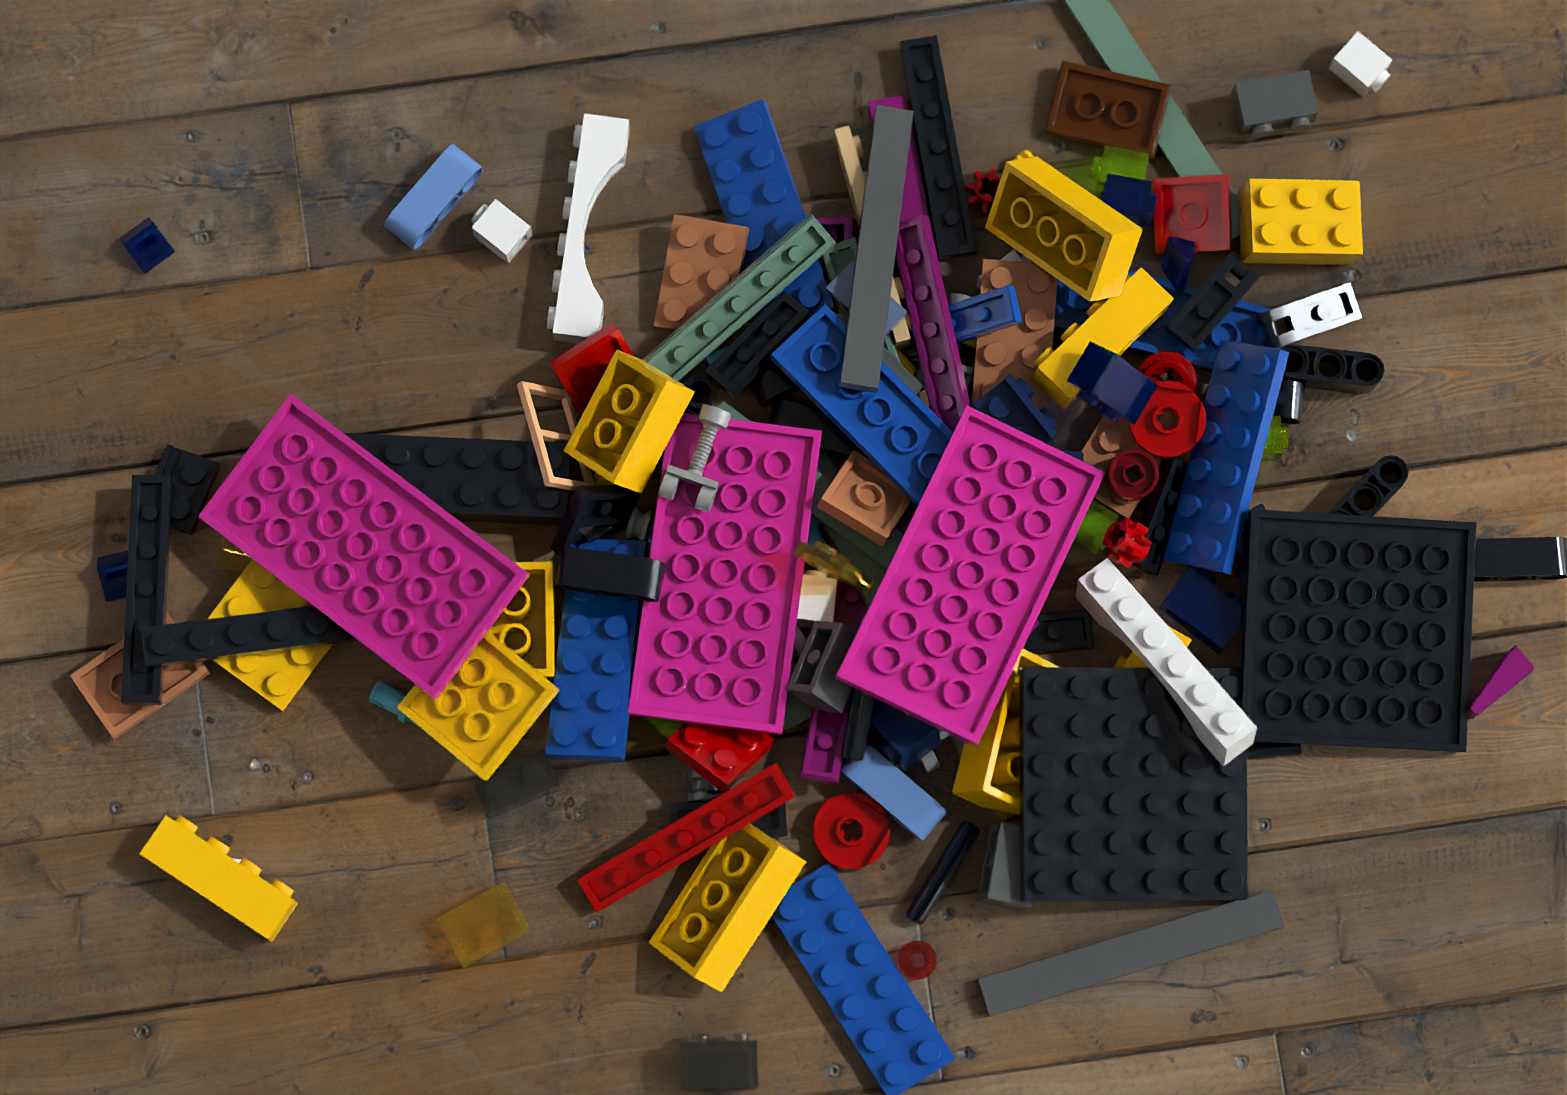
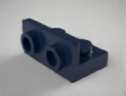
M1009 374L1001 383L972 405L974 409L1046 444L1058 434L1054 429L1058 423L1045 407L1040 410L1030 399L1034 395L1033 391L1021 377L1015 380Z

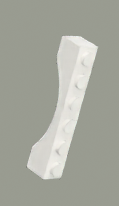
M584 113L583 125L576 124L573 147H579L577 161H570L568 183L574 184L572 197H565L563 207V219L569 220L567 234L560 233L557 256H563L562 270L554 271L552 292L558 293L556 307H549L547 329H553L554 341L579 344L602 328L604 306L586 268L584 237L589 214L599 193L611 177L625 165L630 132L629 119Z
M1108 558L1078 579L1077 600L1100 626L1123 641L1151 669L1176 701L1190 722L1197 737L1222 766L1253 744L1257 729L1255 724Z

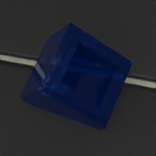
M150 218L145 219L119 238L121 244L144 274L175 253L174 249Z
M1169 236L1161 260V268L1176 292L1182 293V291H1185L1196 245L1193 241Z
M128 551L97 558V571L106 602L126 598Z

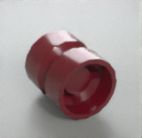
M1130 449L1121 452L1110 461L1105 470L1104 481L1107 490L1114 498L1122 502L1131 503L1141 500L1153 491L1158 482L1159 470L1157 463L1150 454L1143 450Z

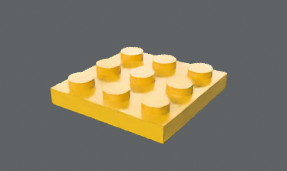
M252 559L208 619L313 605ZM333 644L213 659V661L283 712Z
M488 631L437 699L415 684L397 708L479 777L488 781L560 689Z

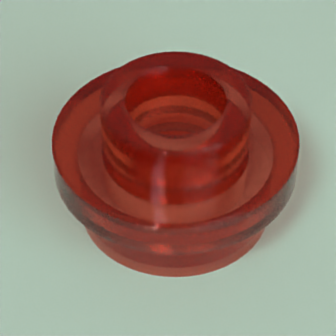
M923 941L907 943L901 949L898 956V965L901 972L914 980L927 978L932 974L937 964V956L934 949ZM915 953L921 954L925 960L924 965L920 968L913 967L910 963L911 955Z

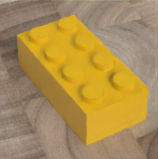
M1037 156L1006 161L985 226L988 231L1089 302L1120 296L1143 230Z

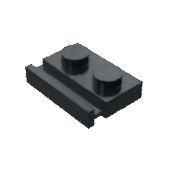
M167 444L155 475H171L173 478L170 528L192 536L199 520L198 516L205 506L220 469V464Z

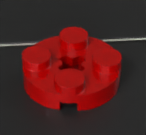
M1160 381L1144 389L1133 401L1129 412V428L1135 443L1147 453L1160 458H1174L1190 451L1201 439L1206 426L1205 408L1198 396L1188 386L1175 381ZM1165 409L1172 410V416L1178 418V423L1171 425L1169 430L1162 429V423L1156 420L1157 415H1163Z
M858 792L841 794L827 800L816 814L813 824L814 843L820 855L831 865L843 870H861L875 863L884 853L890 838L889 821L883 807L872 797ZM853 821L860 824L858 831L862 834V837L859 840L852 838L850 842L843 839L845 832L840 829L844 823L851 825Z

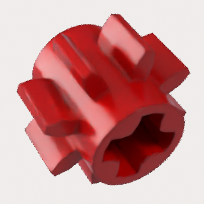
M994 167L991 168L988 174L984 175L976 170L974 173L976 184L966 183L965 186L966 192L973 193V196L968 201V206L973 207L976 205L981 209V216H985L987 210H991L1000 182V178L995 175ZM983 186L987 190L995 189L993 198L989 194L981 195Z
M1124 517L1122 522L1111 524L1106 530L1104 540L1102 541L1103 544L1110 548L1105 556L1116 564L1121 563L1127 568H1130L1132 563L1142 561L1147 556L1152 543L1144 537L1149 529L1140 522H1133L1127 517Z

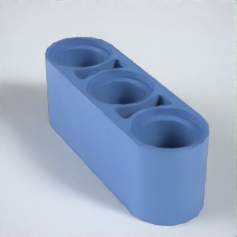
M455 144L450 145L390 213L384 223V227L411 249L416 250L480 177L483 167Z
M866 743L862 761L845 760L841 764V775L863 794L876 800L890 817L921 842L924 841L947 814V811L936 800L868 743Z

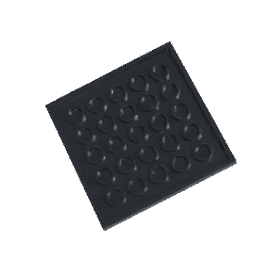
M1248 510L1239 707L1257 727L1254 741L1466 752L1477 522Z
M1020 667L1021 901L1247 900V749L1222 766L1197 737L1190 722L1176 701L1150 668ZM1205 668L1239 706L1241 668Z

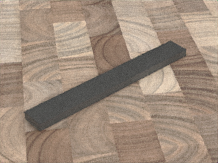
M876 105L874 111L839 387L872 393H877L879 389L914 111Z
M1271 890L1248 897L1247 900H1237L978 979V984L988 1016L990 1017L1278 930L1285 926L1274 891Z

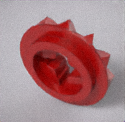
M1162 349L1159 353L1148 355L1138 367L1136 386L1138 392L1141 393L1144 389L1161 381L1159 377H1156L1157 374L1164 375L1172 367V379L1188 386L1194 393L1197 385V374L1191 361L1181 356L1179 352H1166Z

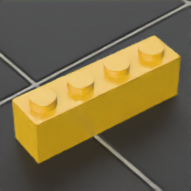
M1142 267L1132 276L1128 273L1120 296L1111 297L1107 301L1104 299L1097 300L1087 310L1086 314L1089 318L1081 326L1074 322L1060 337L1063 343L1055 351L1049 347L1037 358L1034 364L1038 368L1031 379L1065 410L1168 309L1174 298Z
M165 815L140 852V855L273 942L298 905L291 898L294 890L276 878L269 884L259 877L262 871L261 868L244 857L239 863L226 855L230 850L229 847L212 836L206 842L194 834L198 827L181 815H178L175 821Z

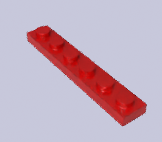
M775 762L579 877L577 881L595 911L599 912L781 806L796 795Z

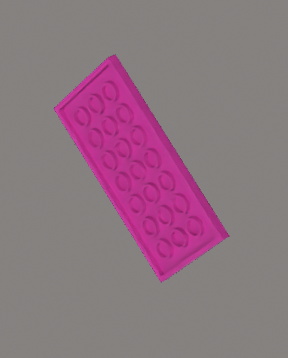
M291 393L198 516L435 699L440 696L530 576L519 565Z
M966 405L835 679L976 747L1105 472Z
M683 413L664 450L659 490L668 465L686 471L689 469L691 459L694 458L695 447H697L698 440H700V433L704 429L702 422L698 420L699 415ZM730 419L727 429L718 430L716 436H714L715 440H713V446L710 447L711 451H709L706 465H704V471L701 472L703 477L719 482L710 512L696 509L695 504L701 487L680 480L673 500L661 497L658 493L650 558L666 563L659 602L643 601L628 714L782 735L788 693L786 688L789 684L822 431Z

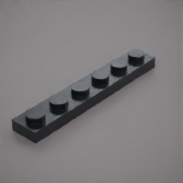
M937 35L900 41V51L911 111H914L913 122L938 259L944 260L974 255L977 251Z
M132 475L121 703L123 705H162L164 666L146 668L141 628L166 625L173 481L171 475Z
M315 606L141 628L146 668L359 641Z

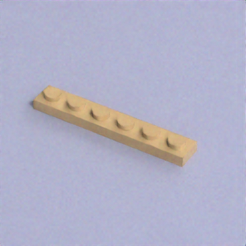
M845 126L834 129L833 140L858 226L860 227L867 171L862 172L859 158L864 157L860 138L858 135L852 137L850 127ZM898 276L892 278L890 296L901 305L900 299H904L905 294L901 279ZM909 312L890 332L893 343L898 349H903L910 345V335L913 334Z

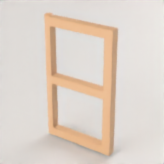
M524 381L518 383L519 395L545 486L575 491L577 486L595 485L590 468L579 462L584 482L554 477L544 441L568 443L577 426L572 403L566 391ZM531 394L562 401L571 435L540 429Z

